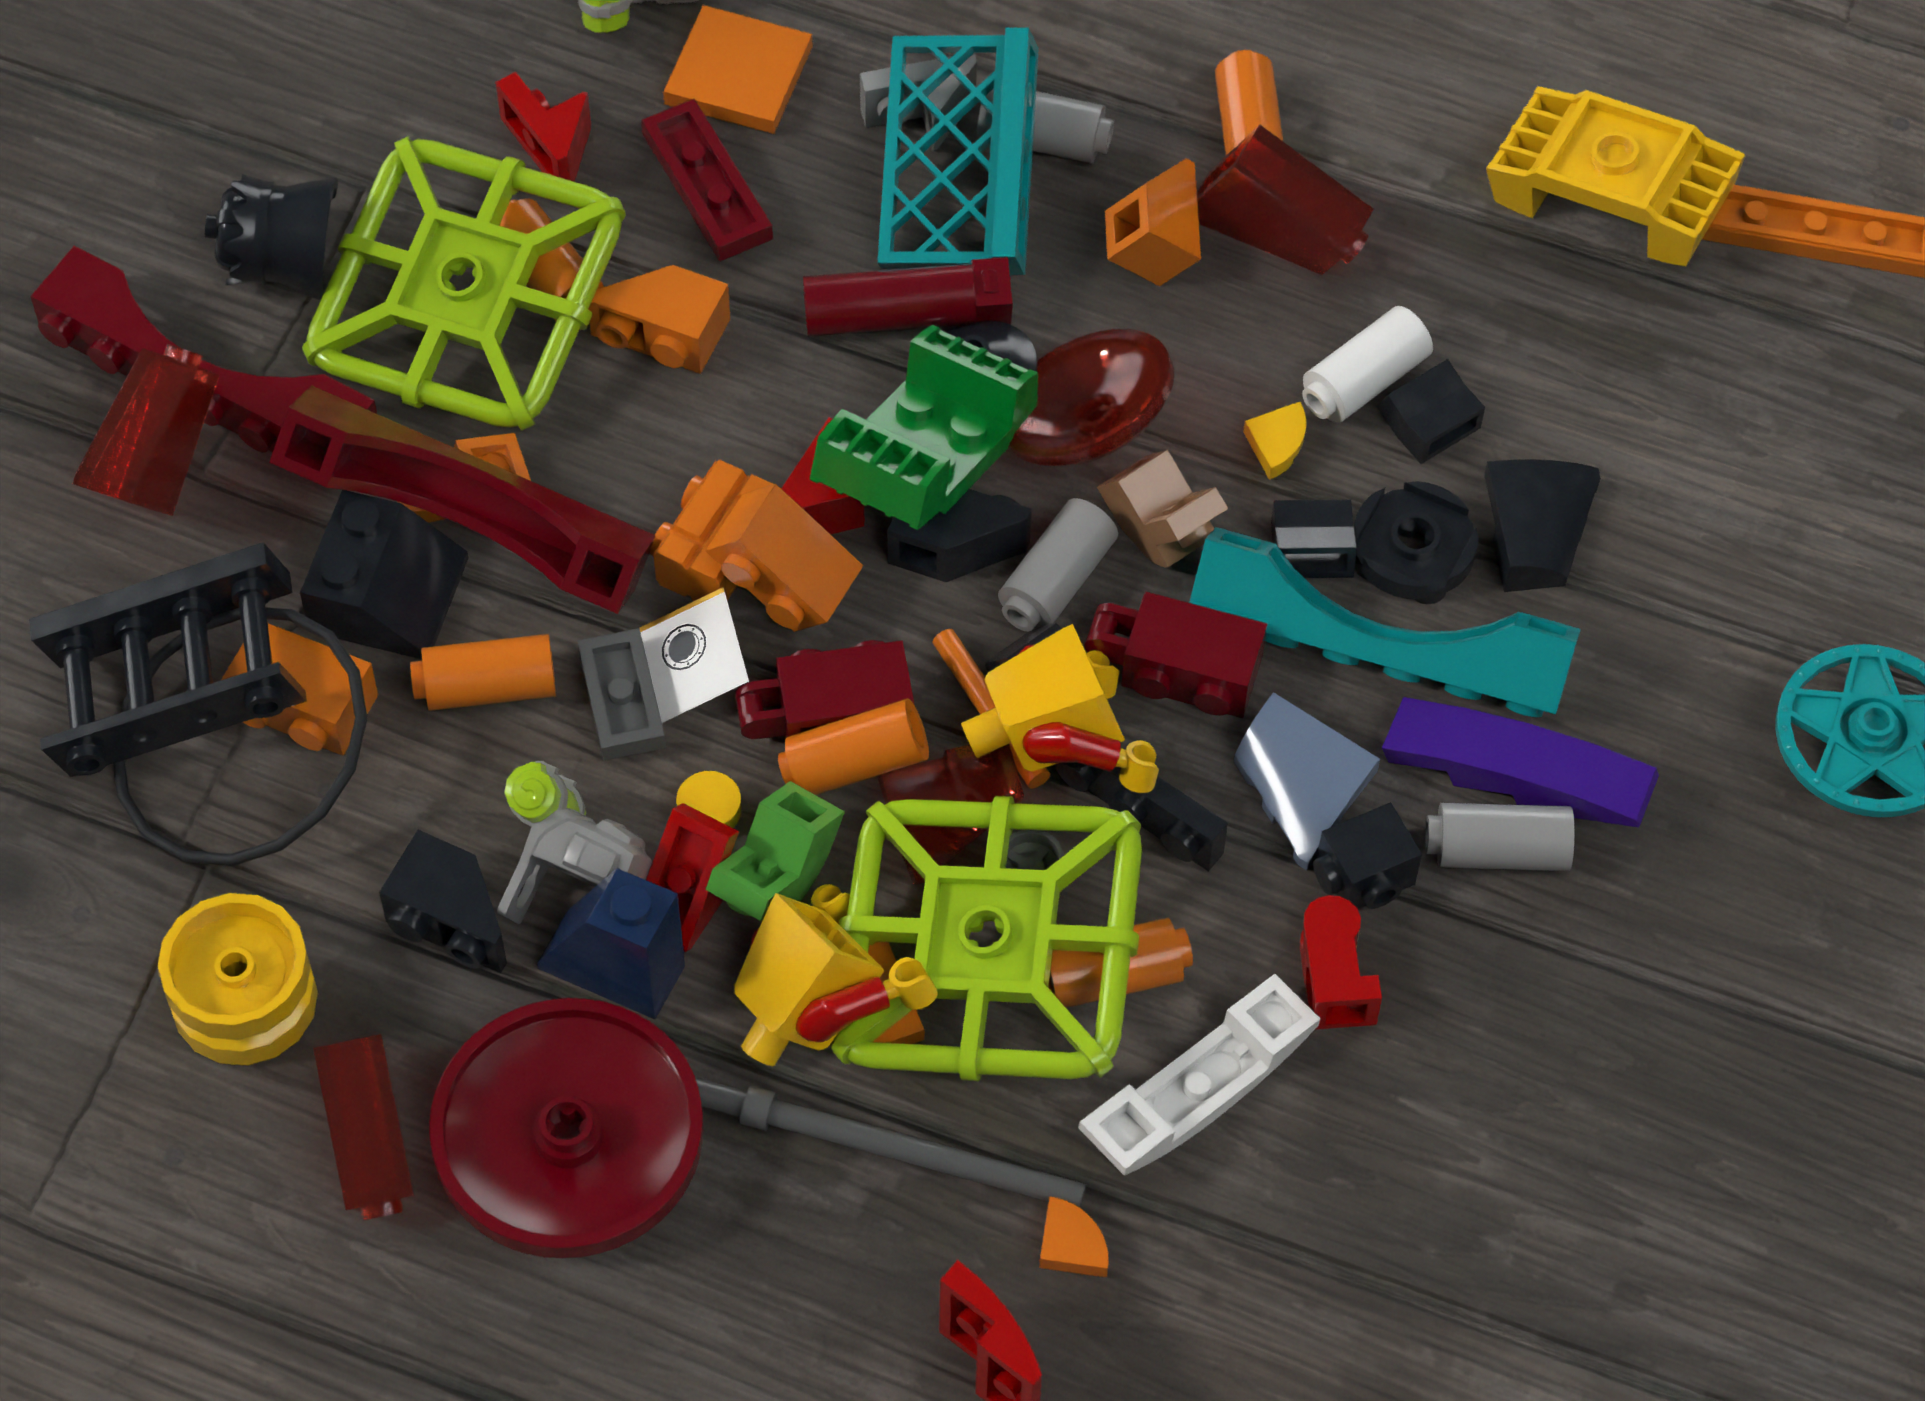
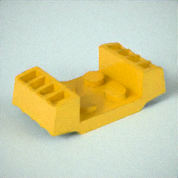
M1537 86L1533 96L1522 110L1515 125L1512 126L1505 141L1500 145L1495 157L1488 164L1486 171L1495 202L1508 209L1533 218L1548 193L1648 226L1647 257L1669 264L1687 266L1734 186L1745 154L1707 138L1695 125L1588 90L1571 94Z

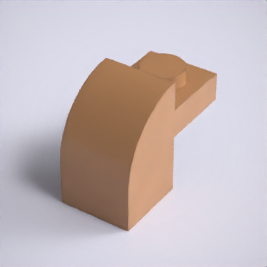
M1168 450L1144 456L1097 486L1121 529L1150 561L1161 567H1170L1204 545L1207 536L1215 529L1210 520L1228 509L1216 487L1192 492Z

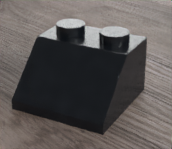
M342 490L300 591L305 616L333 631L340 640L422 659L421 648L435 646L469 559L468 551L402 503Z

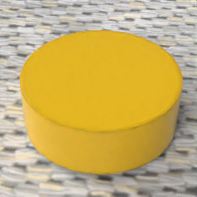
M717 771L698 772L688 777L678 789L676 796L677 806L684 803L732 828L740 820L742 813L741 794L737 784L729 776Z

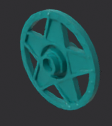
M1855 644L1841 646L1820 653L1804 663L1792 675L1782 692L1776 712L1775 730L1778 746L1785 763L1797 780L1816 797L1836 808L1853 814L1870 817H1895L1914 813L1925 808V749L1922 746L1925 744V695H1899L1889 666L1916 677L1925 685V662L1906 652L1880 645ZM1850 663L1843 692L1802 689L1817 674L1840 664ZM1791 723L1827 743L1816 773L1809 767L1797 748ZM1873 775H1876L1905 797L1879 800L1852 795L1849 792Z

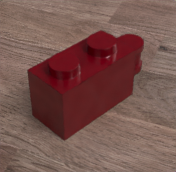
M1145 591L1139 610L1113 603L1098 605L1084 648L1087 652L1101 651L1108 657L1110 662L1123 665L1121 686L1134 689L1144 697L1151 699L1169 698L1195 705L1199 710L1210 715L1222 716L1229 714L1244 718L1263 658L1268 623ZM1115 633L1130 636V638L1128 639L1115 635Z
M868 640L854 647L828 651L818 649L800 650L791 656L776 658L777 678L748 682L739 686L735 691L741 734L749 739H763L785 735L789 737L907 698L914 704L903 640L886 643L880 640ZM781 705L780 709L764 711L763 709L765 707Z

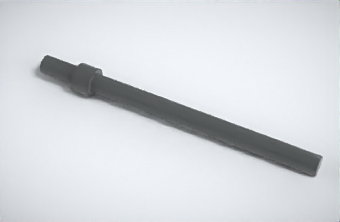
M701 1078L696 1079L702 1107L740 1117L741 1125L767 1131L771 1125L1049 1202V1196L1066 1200L1080 1208L1086 1189V1184L778 1100L777 1092L750 1085L748 1091Z

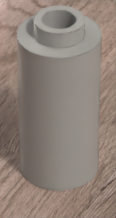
M994 89L985 96L992 104ZM1036 91L1033 151L1088 163L1095 161L1097 152L1108 153L1113 134L1114 119L1105 118V105ZM982 105L977 127L978 139L992 127V115Z
M1078 498L1068 500L999 590L998 598L1003 606L1002 613L1004 617L1016 628L1027 632L1053 624L1118 538V530L1113 520L1102 509L1089 501Z
M1440 803L1438 815H1427L1425 851L1426 854H1437L1438 867L1570 871L1574 854L1573 809L1571 806Z

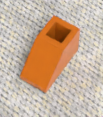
M1187 158L1105 210L1107 260L1159 287L1201 260L1196 173L1193 161Z
M675 265L597 289L589 307V310L592 312L590 320L591 335L598 337L605 344L619 349L626 347L654 357L658 362L667 367H683L699 374L702 373L731 319L729 287L727 283Z

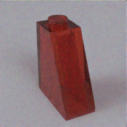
M1260 124L1207 173L1197 190L1199 225L1321 275L1338 261L1342 260L1348 264L1357 256L1368 239L1369 235L1363 231V228L1374 210Z
M169 344L166 345L163 355L142 348L78 467L72 484L173 516L219 378L218 374L200 367L203 356Z
M382 1034L313 1048L345 1209L350 1210L361 1207L363 1220L404 1212L401 1198L414 1196L415 1191L385 1037Z

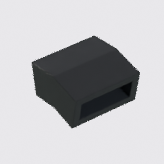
M1448 359L1391 392L1377 406L1396 437L1420 464L1479 430L1485 411V406L1464 384Z
M1351 499L1274 500L1271 517L1272 543L1279 547L1298 573L1304 578H1354L1357 547Z

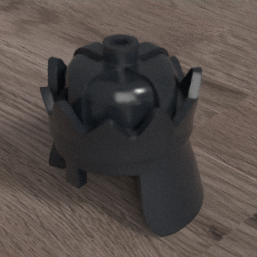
M242 174L241 181H232L231 188L227 189L222 195L220 210L217 211V215L207 214L205 222V238L216 239L215 259L218 266L223 270L230 271L229 276L232 278L226 279V285L266 284L267 281L277 282L321 301L325 292L324 263L331 200L337 195V177L290 186L276 185V182L264 181Z

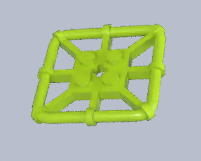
M409 136L394 142L396 149L390 152L381 165L351 234H344L337 249L341 256L310 323L307 341L302 347L303 352L310 365L318 366L333 376L400 396L405 405L419 409L426 404L493 426L507 428L518 426L523 431L535 425L534 418L541 413L548 403L579 330H585L588 327L592 318V312L589 310V307L619 240L622 221L626 216L620 199L617 197H610L608 194L591 186L526 168L523 160L510 156L499 160L434 140L417 139L411 141ZM422 163L491 182V186L476 219L440 207ZM405 172H407L424 211V217L408 251L374 241ZM519 191L579 208V210L528 234L499 226L512 195L517 194ZM596 230L566 299L526 287L539 256ZM374 263L399 271L386 302L337 325L364 264ZM466 268H473L472 275L475 280L472 285L464 290L456 291L455 286L449 281L453 274L463 275ZM517 307L557 320L524 395L520 391L500 345ZM396 324L425 332L408 373L341 353L342 350ZM448 340L484 350L507 403H501L432 381L433 374Z
M995 796L993 802L904 799L890 801L884 805L881 801H877L867 809L868 818L863 823L857 842L847 916L840 919L839 925L867 953L869 945H873L876 942L916 944L914 959L922 964L927 975L934 983L938 992L936 999L967 1001L961 1047L873 1042L913 1010L907 1008L900 998L896 997L889 1000L890 1007L888 1009L855 1021L838 1033L832 1045V1051L843 1064L854 1063L855 1065L870 1069L960 1074L962 1081H980L982 1075L1078 1079L1096 1074L1101 1078L1114 1067L1111 1060L1116 1055L1122 1035L1130 957H1134L1138 952L1139 935L1133 929L1142 858L1141 835L1139 834L1141 823L1129 811L1119 812L1098 806L1014 803V799L1011 796ZM903 825L989 828L984 867L939 866ZM1013 829L1092 833L1046 870L1006 868L1009 839ZM885 838L898 849L925 880L920 918L873 916ZM1112 850L1116 851L1107 927L1056 924L1060 892ZM984 922H995L997 932L1002 933V936L998 941L993 942L991 946L979 947L977 941L969 939L971 932L977 933L982 931ZM1053 950L1100 952L1104 954L1094 1038L1048 988ZM989 1001L1035 1003L1077 1052L983 1048Z

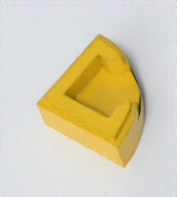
M1301 402L1246 420L1244 425V435L1269 480L1281 475L1290 468L1303 445L1305 437L1306 416Z

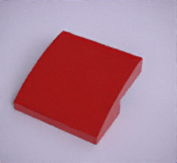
M957 1260L940 1279L939 1333L977 1361L976 1395L984 1401H1040L1042 1373L1024 1332L997 1295L975 1273Z

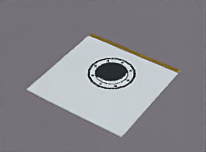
M724 587L640 627L662 723L749 682Z

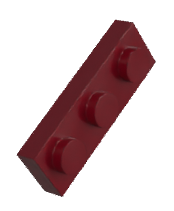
M695 99L641 120L644 138L719 262L773 240V226Z

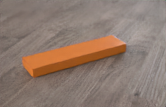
M1734 184L1702 240L1925 278V217Z

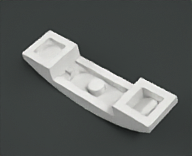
M1274 974L1227 1009L1223 1024L1136 1090L1130 1084L1081 1120L1078 1128L1123 1175L1136 1171L1183 1144L1242 1099L1273 1072L1317 1028L1320 1018Z

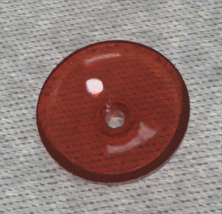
M1109 329L1078 337L1044 355L1038 360V404L1015 432L1009 445L1011 451L1024 461L1033 464L1069 467L1098 460L1129 444L1153 423L1171 393L1175 376L1174 365L1165 346L1155 336L1140 330Z

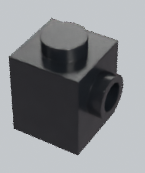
M1390 802L1322 831L1317 859L1314 860L1313 866L1317 880L1327 895L1335 894L1336 896H1341L1351 901L1357 909L1364 906L1376 909L1390 903L1399 896L1402 890L1416 884L1422 853Z

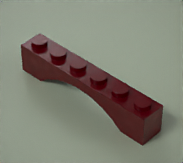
M75 245L30 296L38 319V328L42 335L52 344L60 348L70 346L84 353L105 372L110 374L120 372L139 382L141 387L153 397L160 400L172 399L187 407L201 422L210 426L219 424L237 433L248 446L259 452H267L268 450L273 452L288 407L311 385L377 414L374 399L325 374L300 377L256 376L224 369L194 357L169 341L146 318L131 294L123 270Z
M312 385L288 407L269 461L271 464L327 488L355 491L391 499L457 522L514 552L542 572L559 589L616 614L621 611L635 591L656 537L652 533Z

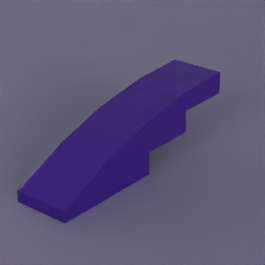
M1407 697L1402 698L1382 746L1388 763L1447 771L1453 786L1510 794L1513 795L1517 805L1571 806L1574 818L1638 828L1641 825L1659 777L1656 767L1594 743L1514 719L1469 708Z

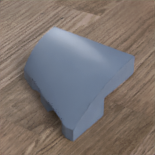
M1273 692L1243 737L1235 753L1234 763L1246 783L1254 786L1262 796V808L1271 823L1278 822L1294 848L1293 858L1297 865L1307 871L1314 860L1317 859L1321 832L1341 823L1342 816L1378 772L1380 758Z

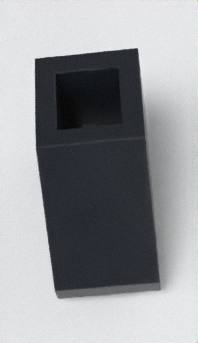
M968 489L946 514L937 513L919 530L909 527L910 524L893 517L887 530L888 564L943 582H949L1026 552L1030 544L1032 509L1021 506L1018 502L1007 496H990Z
M417 830L379 891L386 923L396 934L406 940L419 943L424 939L444 948L450 957L464 966L479 968L482 965L501 974L507 964L502 933L476 855L421 830Z

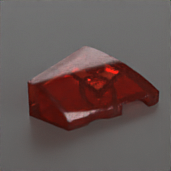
M970 744L945 750L942 758L913 764L879 775L878 778L885 804L890 801L904 799L993 802L995 796H1011L1014 799V803H1020L1024 798L1010 744L976 758ZM903 825L939 866H945L988 829ZM902 855L913 884L925 883L923 877Z

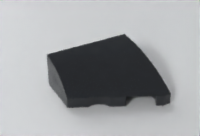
M1555 460L1487 461L1484 477L1496 526L1493 544L1504 592L1566 586L1573 565L1574 555L1581 540L1587 516L1601 479L1599 468Z

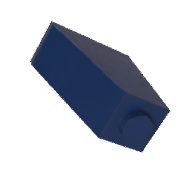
M619 868L615 869L566 912L537 962L538 969L655 1020L685 968L678 894Z

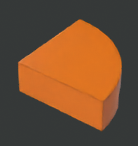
M1049 1196L1039 1268L1107 1278L1108 1250L1098 1225L1078 1206L1066 1200Z

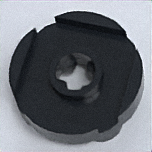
M1405 482L1403 489L1392 490L1384 494L1385 488L1373 493L1360 507L1354 523L1357 547L1355 571L1359 576L1367 579L1374 586L1390 595L1405 599H1415L1422 604H1435L1445 597L1446 592L1456 588L1465 580L1474 564L1479 538L1477 528L1474 530L1473 524L1468 518L1469 509L1454 493L1441 486L1427 482ZM1415 531L1421 532L1425 535L1424 544L1427 547L1423 549L1409 548L1398 537L1401 535L1410 538Z

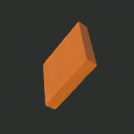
M703 5L663 91L664 105L674 107L695 99L705 116L775 134L813 47L812 34Z

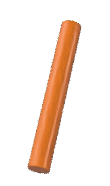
M946 629L938 633L932 641L934 647L979 714L995 708L984 680V674L953 629ZM1012 743L1002 747L1030 789L1043 785L1050 778L1051 774L1046 767L1033 772L1024 770Z

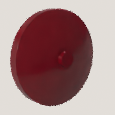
M582 998L551 999L528 1004L501 1015L473 1034L457 1051L443 1072L434 1094L429 1121L430 1143L438 1177L446 1195L456 1210L480 1233L496 1243L518 1252L545 1258H578L600 1254L623 1246L652 1229L676 1206L692 1181L699 1163L704 1134L699 1087L689 1063L677 1045L656 1025L635 1012L608 1002Z

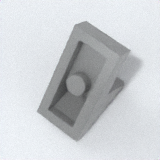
M974 53L958 69L977 87V59ZM938 59L907 64L905 75L919 87L942 66V63ZM890 68L860 73V110L866 128L887 124ZM951 74L927 97L946 116L970 92ZM906 86L904 88V100L912 94ZM920 103L902 119V123L907 120L923 117L925 128L928 132L939 120ZM949 131L931 146L932 151H936L950 134Z

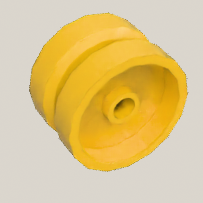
M236 893L220 895L200 901L179 916L162 940L158 970L164 993L179 1034L195 1052L219 1064L252 1065L276 1058L300 1040L313 1020L318 990L300 926L282 906L259 895Z

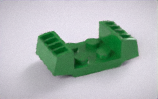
M930 325L910 341L906 380L867 419L841 409L818 436L810 480L816 483L821 482L837 490L836 492L841 495L844 493L861 501L862 505H870L884 512L886 516L890 518L893 516L910 524L909 527L919 530L937 513L946 514L1008 449L1015 432L1038 404V372L1032 369H1025L1012 363L1007 358L1003 359L988 352L983 347L979 348L964 341L959 336H952L941 331L939 327Z

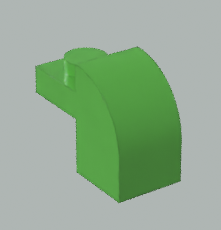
M789 781L759 803L745 845L713 868L706 890L726 901L728 906L734 911L746 916H752L759 921L763 920L776 893L801 902L819 875L830 853L845 811Z

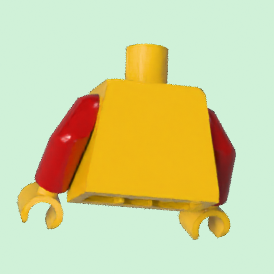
M1073 624L1064 627L1037 644L1025 646L1015 657L988 672L984 680L995 708L961 723L976 758L1012 743L1024 770L1033 772L1057 763L1078 762L1109 772L1115 767H1120V783L1125 788L1137 793L1152 791L1159 773V769L1155 764L1157 754L1150 743L1143 740L1129 743L1126 749L1121 748L1120 742L1124 741L1125 738L1107 700L1116 694L1119 670L1113 665L1110 666V660L1101 651L1094 650L1086 653Z
M824 884L814 891L811 897L813 906L776 893L767 909L760 928L752 936L749 953L734 984L735 995L757 1017L741 1044V1048L753 1059L769 1066H775L789 1041L818 1051L829 1047L839 1032L855 1021L888 1009L890 1007L889 1000L899 997L907 1008L913 1010L922 1009L935 1001L938 995L937 989L922 964L910 957L901 958L895 962L889 971V979L881 981L880 977L884 969L839 925L840 919L847 916L849 893H842L837 886Z

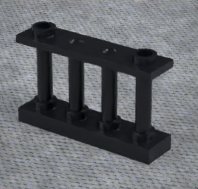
M262 542L30 618L31 641L60 669L64 668L70 726L69 730L41 738V750L70 777L91 775L102 771L107 765L254 718L273 717L280 714L285 708L307 702L304 688L279 662H272L265 605L270 600L293 593L290 571L267 545ZM240 608L247 672L213 683L206 624L210 622L212 616ZM181 630L188 691L154 702L148 643L153 638ZM122 649L129 710L95 721L90 662L95 657Z

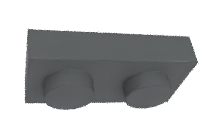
M640 628L577 640L603 761L666 748L665 734Z

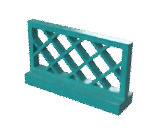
M1029 27L1005 28V35L892 36L877 262L880 268L971 264V260L1008 257L1010 275H1025L1039 52ZM907 53H932L942 63V66L919 87L905 75ZM943 53L955 54L950 59H948ZM974 53H996L995 71L977 87L958 69ZM952 74L970 94L945 116L927 96ZM906 86L912 94L904 100V88ZM994 89L992 104L985 96ZM980 102L992 115V127L972 144L955 124ZM922 103L939 122L914 144L902 132V119L917 105ZM949 131L967 150L941 173L923 153ZM902 142L908 151L900 157ZM989 146L990 161L982 154ZM918 159L936 179L910 201L898 189L899 175ZM976 159L989 172L988 185L968 201L951 181ZM945 187L963 208L938 230L919 210ZM897 199L905 206L898 214H896ZM987 202L985 218L978 210ZM913 216L932 234L915 252H894L895 232ZM973 216L985 229L984 252H959L947 238ZM942 245L948 252L933 251Z

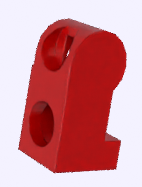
M1327 895L1319 897L1311 902L1304 912L1303 931L1300 937V953L1307 1005L1320 1018V1023L1315 1030L1377 1025L1382 1001L1379 975L1360 976L1356 949L1361 927V916L1357 907L1351 901L1341 896Z

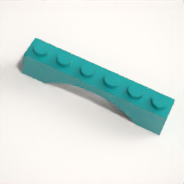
M1215 527L1205 539L1189 603L1268 623L1265 641L1271 644L1296 648L1299 642L1319 647L1323 649L1322 655L1334 662L1358 665L1360 659L1384 666L1383 672L1386 675L1401 681L1419 682L1421 677L1445 683L1444 689L1448 693L1461 698L1479 700L1482 694L1506 700V707L1509 710L1530 717H1542L1544 711L1552 714L1557 713L1581 631L1580 628L1523 612H1517L1490 624L1457 631H1415L1383 625L1352 613L1321 594L1293 568L1275 543Z

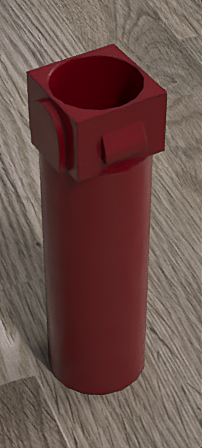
M1008 257L971 260V264L803 276L807 337L927 328L930 325L936 327L974 324L977 321L985 320L1012 324L1013 301Z

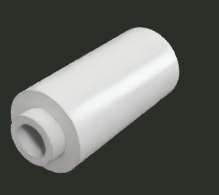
M1402 306L1393 307L1304 374V390L1302 395L1305 404L1320 419L1327 418L1335 423L1344 421L1432 354L1433 343L1427 328L1409 309Z

